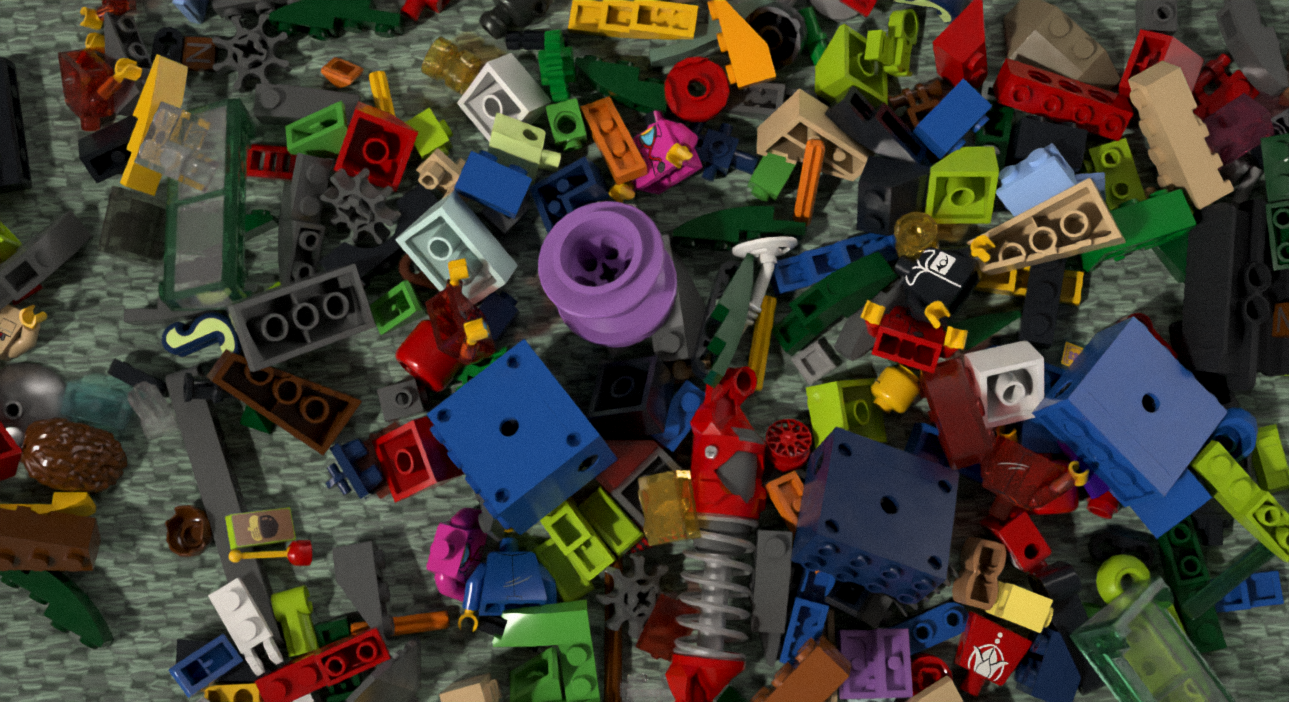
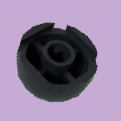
M772 2L759 6L745 19L768 44L775 70L790 65L802 54L807 44L808 29L804 18L794 7L787 3Z

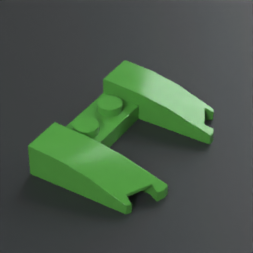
M587 599L502 611L501 617L507 620L503 635L494 634L493 647L558 645L566 697H562V700L546 702H601Z

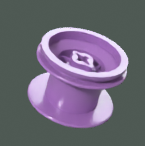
M613 201L594 202L581 206L559 220L547 234L541 246L538 258V274L541 286L548 298L557 306L558 312L568 328L589 343L610 348L627 347L653 335L670 316L677 294L675 266L668 252L664 249L661 233L657 226L643 211L636 207ZM611 256H618L614 260H609ZM597 265L595 270L588 272L592 266ZM611 276H612L613 279H614V281H612V282H611L610 279H609V277H611Z

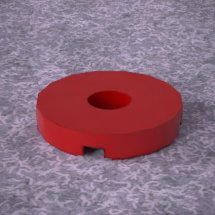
M701 56L688 57L676 63L669 72L664 85L665 100L671 111L679 118L693 123L706 122L716 117L726 106L730 92L729 79L723 68L717 63L709 61L708 58ZM693 82H700L705 86L706 93L703 96L694 97L688 92V86Z

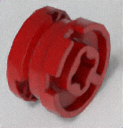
M782 419L770 425L765 437V458L767 462L770 461L775 469L788 472L801 469L806 465L810 457L812 435L808 427L794 419ZM783 423H787L788 427H783Z
M925 653L911 658L913 696L945 676L950 677L953 681L951 670L946 665V662L940 658Z

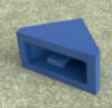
M223 633L172 666L168 671L187 697L190 698L205 691L239 665L243 659Z

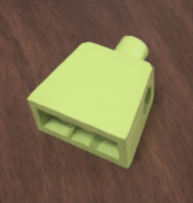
M496 112L488 153L498 158L497 163L506 167L514 164L525 169L528 172L527 176L532 178L531 186L535 184L538 168L557 172L561 153L543 149L546 134L543 129Z

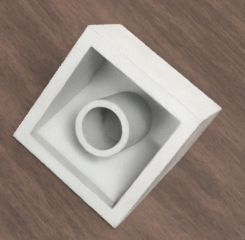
M509 53L487 62L457 104L490 142L496 112L531 125L546 110L545 106L550 105L552 101L514 55Z
M1024 340L964 354L965 384L979 427L982 430L1036 418L1032 412L1044 399V357L1028 341Z

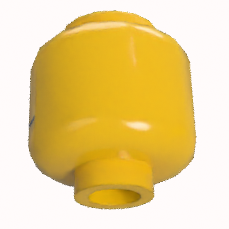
M898 364L897 367H886L871 386V392L876 397L873 403L886 414H889L892 410L897 413L906 412L920 393V387L917 384L919 378L903 365Z

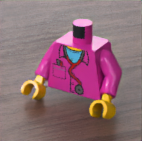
M661 111L647 113L644 116L647 130L633 138L647 166V175L618 186L616 183L613 184L609 190V195L616 202H623L624 199H633L636 190L659 195L701 169L702 163L695 150V146L698 143L697 135L682 123L665 120Z
M467 507L460 509L451 520L439 523L434 541L430 547V555L426 565L427 570L435 574L434 579L438 591L463 602L466 582L477 565L480 564L488 535L483 533L479 524L478 515L482 513L481 509ZM513 528L505 529L504 532H512Z

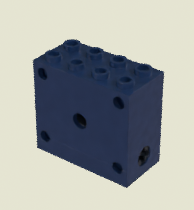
M835 427L810 455L790 561L801 564L807 570H819L833 575L839 581L859 584L870 592L884 593L896 597L901 603H918L947 578L960 472Z

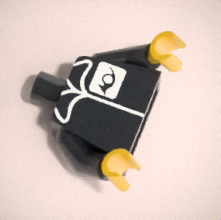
M986 235L976 237L970 245L940 249L926 248L917 261L906 255H902L895 265V273L905 277L902 284L906 295L905 302L916 321L931 323L936 329L941 324L945 327L950 325L982 278L977 260L981 259L985 263L988 262L991 256L986 251L996 247Z

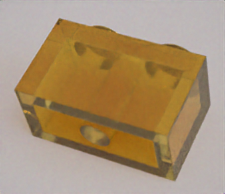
M672 470L638 478V497L643 507L645 519L644 533L648 538L649 546L668 545L701 538L690 470Z

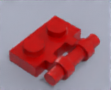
M1223 53L1215 60H1209L1203 66V71L1198 77L1192 94L1198 105L1193 110V114H1196L1205 123L1211 137L1215 136L1259 94L1239 69L1228 77L1224 72V68L1231 63V60ZM1213 80L1218 88L1208 96L1203 88Z

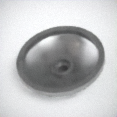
M16 363L0 369V421L19 448L23 446L27 427L34 421L54 417L66 418L72 421L73 401L70 391L55 372L44 366L32 363ZM14 405L19 407V413L16 416H13L11 413Z

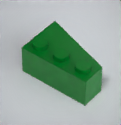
M1162 189L1149 195L1147 200L1138 202L1137 198L1130 199L1121 203L1118 209L1110 211L1126 243L1078 254L1077 256L1085 274L1095 271V267L1099 262L1112 258L1114 262L1125 259L1124 254L1143 248L1145 251L1185 236L1197 224L1182 189L1168 192V189Z

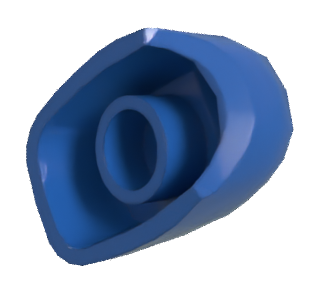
M1240 407L1226 409L1228 411L1195 457L1213 440L1220 442L1237 463L1245 459L1255 448L1258 434L1256 418L1250 412Z

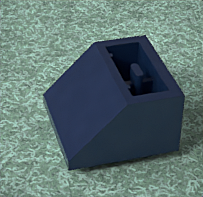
M1044 627L1041 633L1033 630L1030 631L1027 639L1032 641V644L1028 649L1025 662H1020L1016 668L1014 681L1017 684L1015 688L1046 702H1073L1081 676L1061 634Z

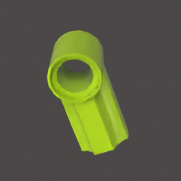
M306 585L271 595L273 612L276 620L282 625L289 657L319 648L311 617L313 605L312 601H308L310 593Z

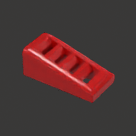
M248 144L244 175L292 182L297 155L289 153L287 147ZM265 153L263 170H258L260 154ZM276 154L275 171H271L273 156ZM287 156H290L289 170L287 173L284 172Z

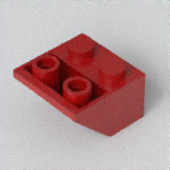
M1140 29L1119 84V94L1126 96L1130 106L1135 107L1130 99V92L1132 91L1128 79L1161 61L1181 68L1193 94L1204 64V58L1173 36Z

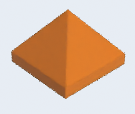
M334 57L321 68V73L336 88L340 89L352 84L363 73L364 69L346 60Z

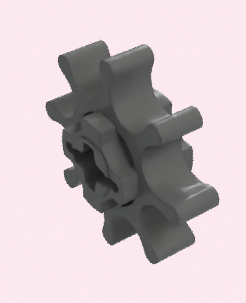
M265 14L259 16L257 27L251 30L244 29L243 22L239 17L233 16L231 21L237 29L234 38L231 40H222L218 36L212 38V42L218 48L228 50L226 60L214 64L213 69L220 76L230 70L238 71V79L233 86L241 94L245 92L246 84L252 78L261 79L262 84H270L268 74L273 68H283L287 72L292 70L288 60L278 59L276 56L277 50L283 45L290 44L291 39L285 32L274 38L267 37L266 31L271 22ZM257 50L260 55L251 54L248 58L244 52L254 53Z
M341 168L330 178L331 182L338 189L330 186L320 196L322 201L330 202L336 207L337 214L329 220L330 225L336 226L339 222L347 223V227L353 230L352 241L356 244L367 235V231L374 236L378 244H381L391 234L384 223L392 227L402 216L399 211H393L385 205V199L393 192L392 187L387 186L381 191L374 189V185L369 183L370 171L367 168L361 170L354 177V181L348 177L345 169Z
M633 553L630 555V570L625 575H622L618 568L606 567L605 572L614 579V588L609 594H597L595 600L605 605L612 603L614 606L613 615L605 621V627L618 631L621 624L628 620L630 624L628 635L641 640L643 639L642 627L648 618H651L652 622L664 627L667 625V620L659 614V604L666 598L676 599L677 592L666 588L660 590L659 588L661 576L668 572L666 565L654 563L652 569L645 573L643 569L645 558Z

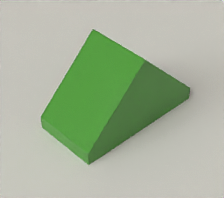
M339 101L286 125L288 152L293 155L302 153L322 158L337 159L348 130L345 104Z
M409 280L402 281L369 305L380 335L387 334L427 316L417 290Z
M551 647L509 672L510 702L562 700L561 666L557 648Z

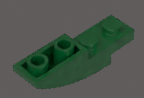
M301 0L281 7L269 14V21L279 33L285 32L288 36H296L297 32L309 33V37L321 41H327L329 37L338 38L340 26H343L344 30L352 33H362V29L375 31L376 35L384 38H393L394 34L403 35L405 27L401 14L375 10L376 5L373 0Z
M585 55L584 58L576 57V73L599 93L606 97L610 96L612 101L644 114L652 111H661L665 119L668 104L665 100L664 82L662 80L646 78L645 81H640V68L634 67L635 65L629 61L618 60L616 63L604 62L601 57L594 55ZM689 85L687 88L688 92L694 97H700L702 91L696 90V87L693 85Z
M984 81L981 85L980 94L992 107L985 114L989 120L974 133L971 147H994L1000 172L1004 169L1014 108L997 103L993 90L994 82ZM995 194L993 212L996 209V204L998 200L997 194Z
M1288 133L1260 138L1268 204H1265L1273 271L1289 269Z
M772 206L735 207L704 214L687 221L673 230L672 241H678V246L684 248H698L699 243L709 244L711 249L715 251H730L731 247H735L738 244L739 235H745L744 239L747 241L780 236L794 237L802 241L805 236L806 223L774 220V207Z
M880 252L862 257L826 276L789 304L793 311L776 324L771 331L784 351L793 356L841 314L848 319L867 300L873 298L893 281L897 274Z
M1189 515L1159 537L1158 543L1170 600L1195 655L1226 649L1227 645L1207 585V581L1211 579L1191 516Z
M0 571L2 576L0 580L4 584L19 589V587L24 588L30 592L29 597L40 604L47 605L49 603L43 616L52 620L50 624L57 630L65 633L71 631L80 636L79 641L92 649L103 648L113 643V635L99 609L88 595L61 571Z

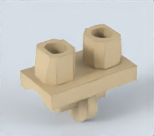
M437 148L416 169L420 173L418 182L426 189L433 190L436 187L446 197L454 191L466 162L459 158L454 163ZM458 194L465 203H467L470 200Z

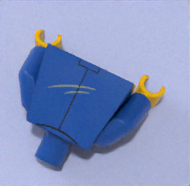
M503 538L499 541V552L488 553L486 562L478 564L467 580L462 604L465 613L459 617L458 627L461 630L462 620L466 617H471L474 620L472 632H474L478 626V620L474 614L475 610L478 609L479 616H499L503 610L557 603L556 581L545 566L538 563L535 553L519 552V541L516 538Z

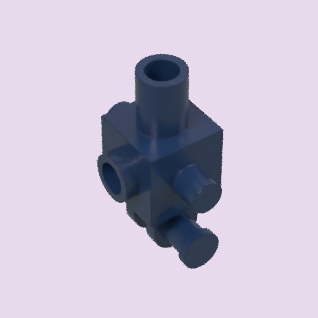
M706 122L690 123L689 129L697 135L698 144L702 145L701 148L695 146V150L702 163V167L705 168L702 174L703 179L714 182L717 172L727 176L729 167L750 175L753 174L759 157L736 149L739 139L730 136L733 126L721 123L719 131L708 128L706 135L700 133Z

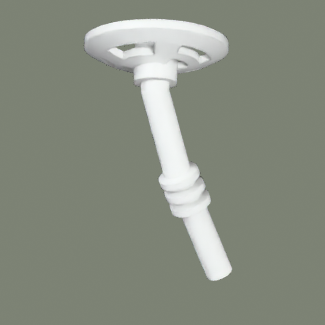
M786 236L761 238L738 244L732 248L733 255L745 258L747 253L752 254L754 260H757V265L761 266L751 293L748 315L742 335L748 325H753V319H757L758 315L756 313L762 311L760 306L775 269L774 264L777 263L776 257L795 248L798 245L796 238Z

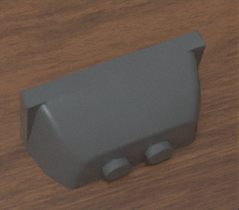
M355 263L318 272L225 305L233 327L238 334L250 372L264 369L376 327Z

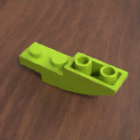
M1212 440L1189 465L1205 481L1203 486L1247 531L1282 561L1288 563L1289 514L1269 491L1261 490L1220 442Z
M570 496L542 518L540 522L565 556L569 555L586 579L590 581L617 559L577 509L578 504Z

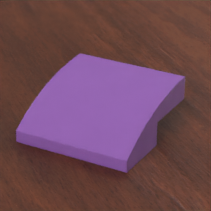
M909 629L836 631L837 650L852 663L850 676L839 686L840 700L913 697Z

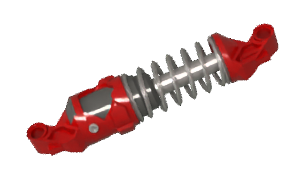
M748 366L727 368L724 377L715 388L706 384L704 402L696 410L690 421L694 434L690 479L684 482L682 502L687 505L686 513L688 514L686 517L688 520H692L691 526L684 530L687 534L694 536V548H687L682 552L686 557L705 561L704 570H686L680 573L685 580L702 584V592H684L678 596L684 603L699 606L700 614H683L676 618L680 625L697 629L698 636H684L673 641L677 647L673 649L675 653H672V663L665 675L675 702H713L714 698L733 678L746 670L745 659L747 657L743 653L723 650L724 642H744L748 639V636L742 632L726 629V620H743L750 616L746 610L728 606V598L748 597L753 593L747 587L730 583V576L749 575L754 571L752 566L734 561L732 557H739L756 549V546L747 541V538L751 535V531L759 526L757 520L760 518V512L765 510L767 497L766 490L762 487L761 481L764 471L766 442L754 431L740 407L746 398L754 393L757 387V376L753 369ZM695 642H697V646H696V645H692V644H688V643H695Z

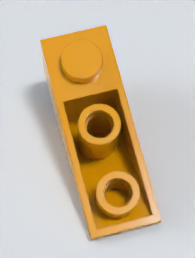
M726 0L708 1L707 4L712 21L719 19L722 32L716 34L721 53L728 51L731 64L725 65L730 85L737 83L738 90L775 80L776 73L768 44Z

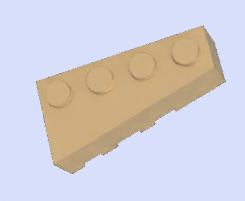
M1161 61L1128 79L1132 91L1130 92V99L1138 109L1141 119L1139 127L1144 136L1147 137L1150 146L1148 154L1151 161L1156 165L1159 174L1157 182L1161 190L1168 189V192L1182 189L1187 203L1198 209H1202L1233 192L1234 188L1230 180L1223 181L1218 171V168L1223 166L1219 154H1213L1204 139L1210 135L1205 123L1196 114H1193L1192 110L1197 108V104L1181 68Z
M1089 177L983 233L982 235H986L996 247L986 251L991 256L988 262L985 263L981 259L977 261L979 262L981 272L992 276L1123 244L1126 241L1096 184ZM974 239L968 241L967 244L970 245Z

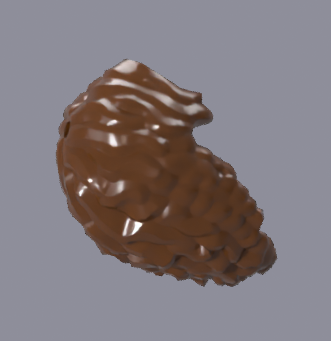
M54 417L34 421L27 427L23 446L20 448L22 451L20 462L24 464L30 478L36 479L39 483L52 489H60L63 492H87L89 496L90 494L94 495L107 490L110 485H115L117 479L123 476V470L128 464L125 451H123L121 443L114 439L113 433L81 422L75 423L66 418Z

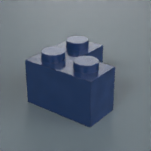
M586 156L529 187L547 233L566 214L581 206L601 202L610 197L608 186L600 168Z

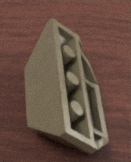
M1020 0L1003 18L1007 58L1108 91L1121 80L1106 50L1057 6L1042 0Z

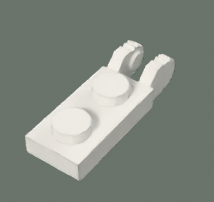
M236 578L208 595L240 653L244 654L247 663L256 676L265 672L264 665L254 650V647L263 643L268 657L273 663L277 665L283 661L282 654L272 638L274 636L241 578Z

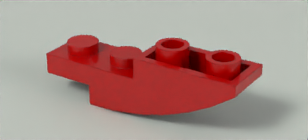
M373 627L295 658L287 665L258 677L254 682L264 702H292L324 686L330 687L391 658V655L378 628Z

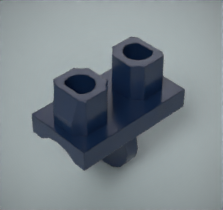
M355 439L346 444L337 443L329 448L343 472H340L335 463L327 467L332 476L325 483L328 490L338 486L343 496L352 491L347 483V480H349L359 498L367 499L374 494L372 490L385 480L377 465L374 464L360 472L355 462L369 454L361 439Z

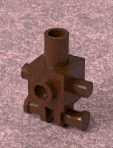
M937 79L933 80V83L924 86L922 83L916 84L914 86L915 90L911 91L907 87L902 89L901 94L893 97L888 96V106L893 112L900 107L906 106L907 109L902 115V120L912 132L939 104L937 98L929 100V97L942 95V87ZM928 148L926 151L927 158L932 164L948 156L946 153L939 159Z

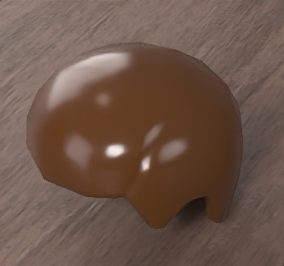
M192 505L175 507L176 513L165 522L167 529L166 541L170 550L184 558L204 553L214 538L206 512Z

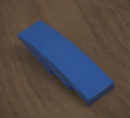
M868 233L838 241L833 245L805 251L797 256L778 260L774 264L775 269L770 279L775 296L811 287L847 264L876 252H880L888 263L899 260L903 252L897 233L890 236Z
M803 567L779 662L785 664L788 661L793 665L799 648L810 637L816 641L822 635L829 609V604L825 602V599L836 580L833 575L822 571L816 574L815 571L807 570Z

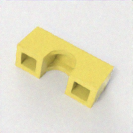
M998 581V595L993 607L990 610L980 609L1041 633L1043 627H1048L1054 609L1051 608L1053 600L1016 585Z

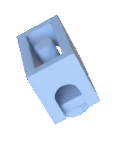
M1051 143L1045 148H1038L1032 151L1026 159L1018 164L1009 165L1002 169L998 176L997 184L999 188L996 189V194L1012 215L1016 217L1076 185L1075 174L1055 145Z

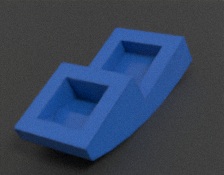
M1278 570L1226 576L1210 580L1216 613L1284 604Z

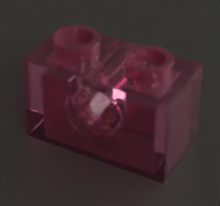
M1245 93L1202 120L1210 134L1204 138L1207 146L1213 154H1219L1223 166L1218 168L1219 171L1261 144L1260 138L1274 135L1270 111Z

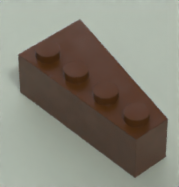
M228 349L224 351L206 376L212 382L323 456L362 402L352 395L274 366L250 372L246 357Z
M17 505L16 510L0 508V571L51 570L76 572L94 570L101 542L96 518L50 511L48 516L41 515L31 510V507Z

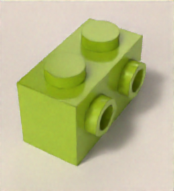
M1126 138L1093 147L1084 152L1080 172L1083 174L1104 172L1105 203L1109 211L1118 209L1121 203L1130 199L1137 198L1138 202L1146 200Z

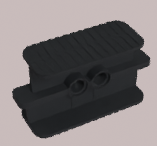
M1257 198L1242 202L1238 210L1232 204L1226 202L1198 209L1192 214L1197 225L1189 231L1181 349L1179 353L1180 364L1190 372L1206 371L1227 375L1228 389L1234 391L1252 390L1256 384L1257 372H1261L1265 376L1289 375V338L1272 337L1274 304L1289 302V269L1273 271L1268 224H1266L1265 204L1267 202Z

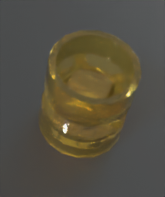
M440 36L428 50L421 67V72L437 82L445 80L447 88L463 95L477 76L482 60L466 49L459 52L457 44Z
M910 212L903 215L897 221L894 227V236L898 260L902 255H906L917 261L926 248L933 247L939 249L938 226L930 215L923 212Z

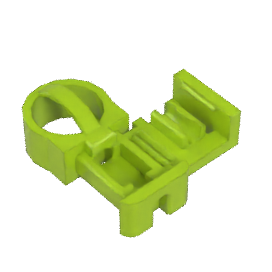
M913 9L893 11L888 22V36H886L887 32L883 30L868 31L864 60H877L885 65H891L884 66V71L894 77H911L913 74L909 71L912 45L917 43L919 20L916 12Z

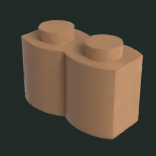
M969 537L965 541L960 554L961 570L958 573L959 579L955 578L952 589L955 602L985 610H990L993 607L998 595L997 577L1002 572L1006 561V548L1004 544Z

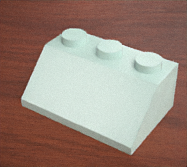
M455 190L429 208L395 239L447 300L449 299L450 292L448 262L466 259L469 278L459 280L457 301H449L459 314L460 310L464 312L506 284L518 266Z

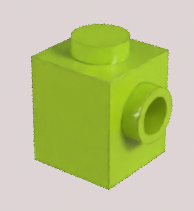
M430 107L405 122L419 131L414 145L424 161L437 148L446 156L449 155L448 150L453 148L449 138L454 135L444 119L438 122Z

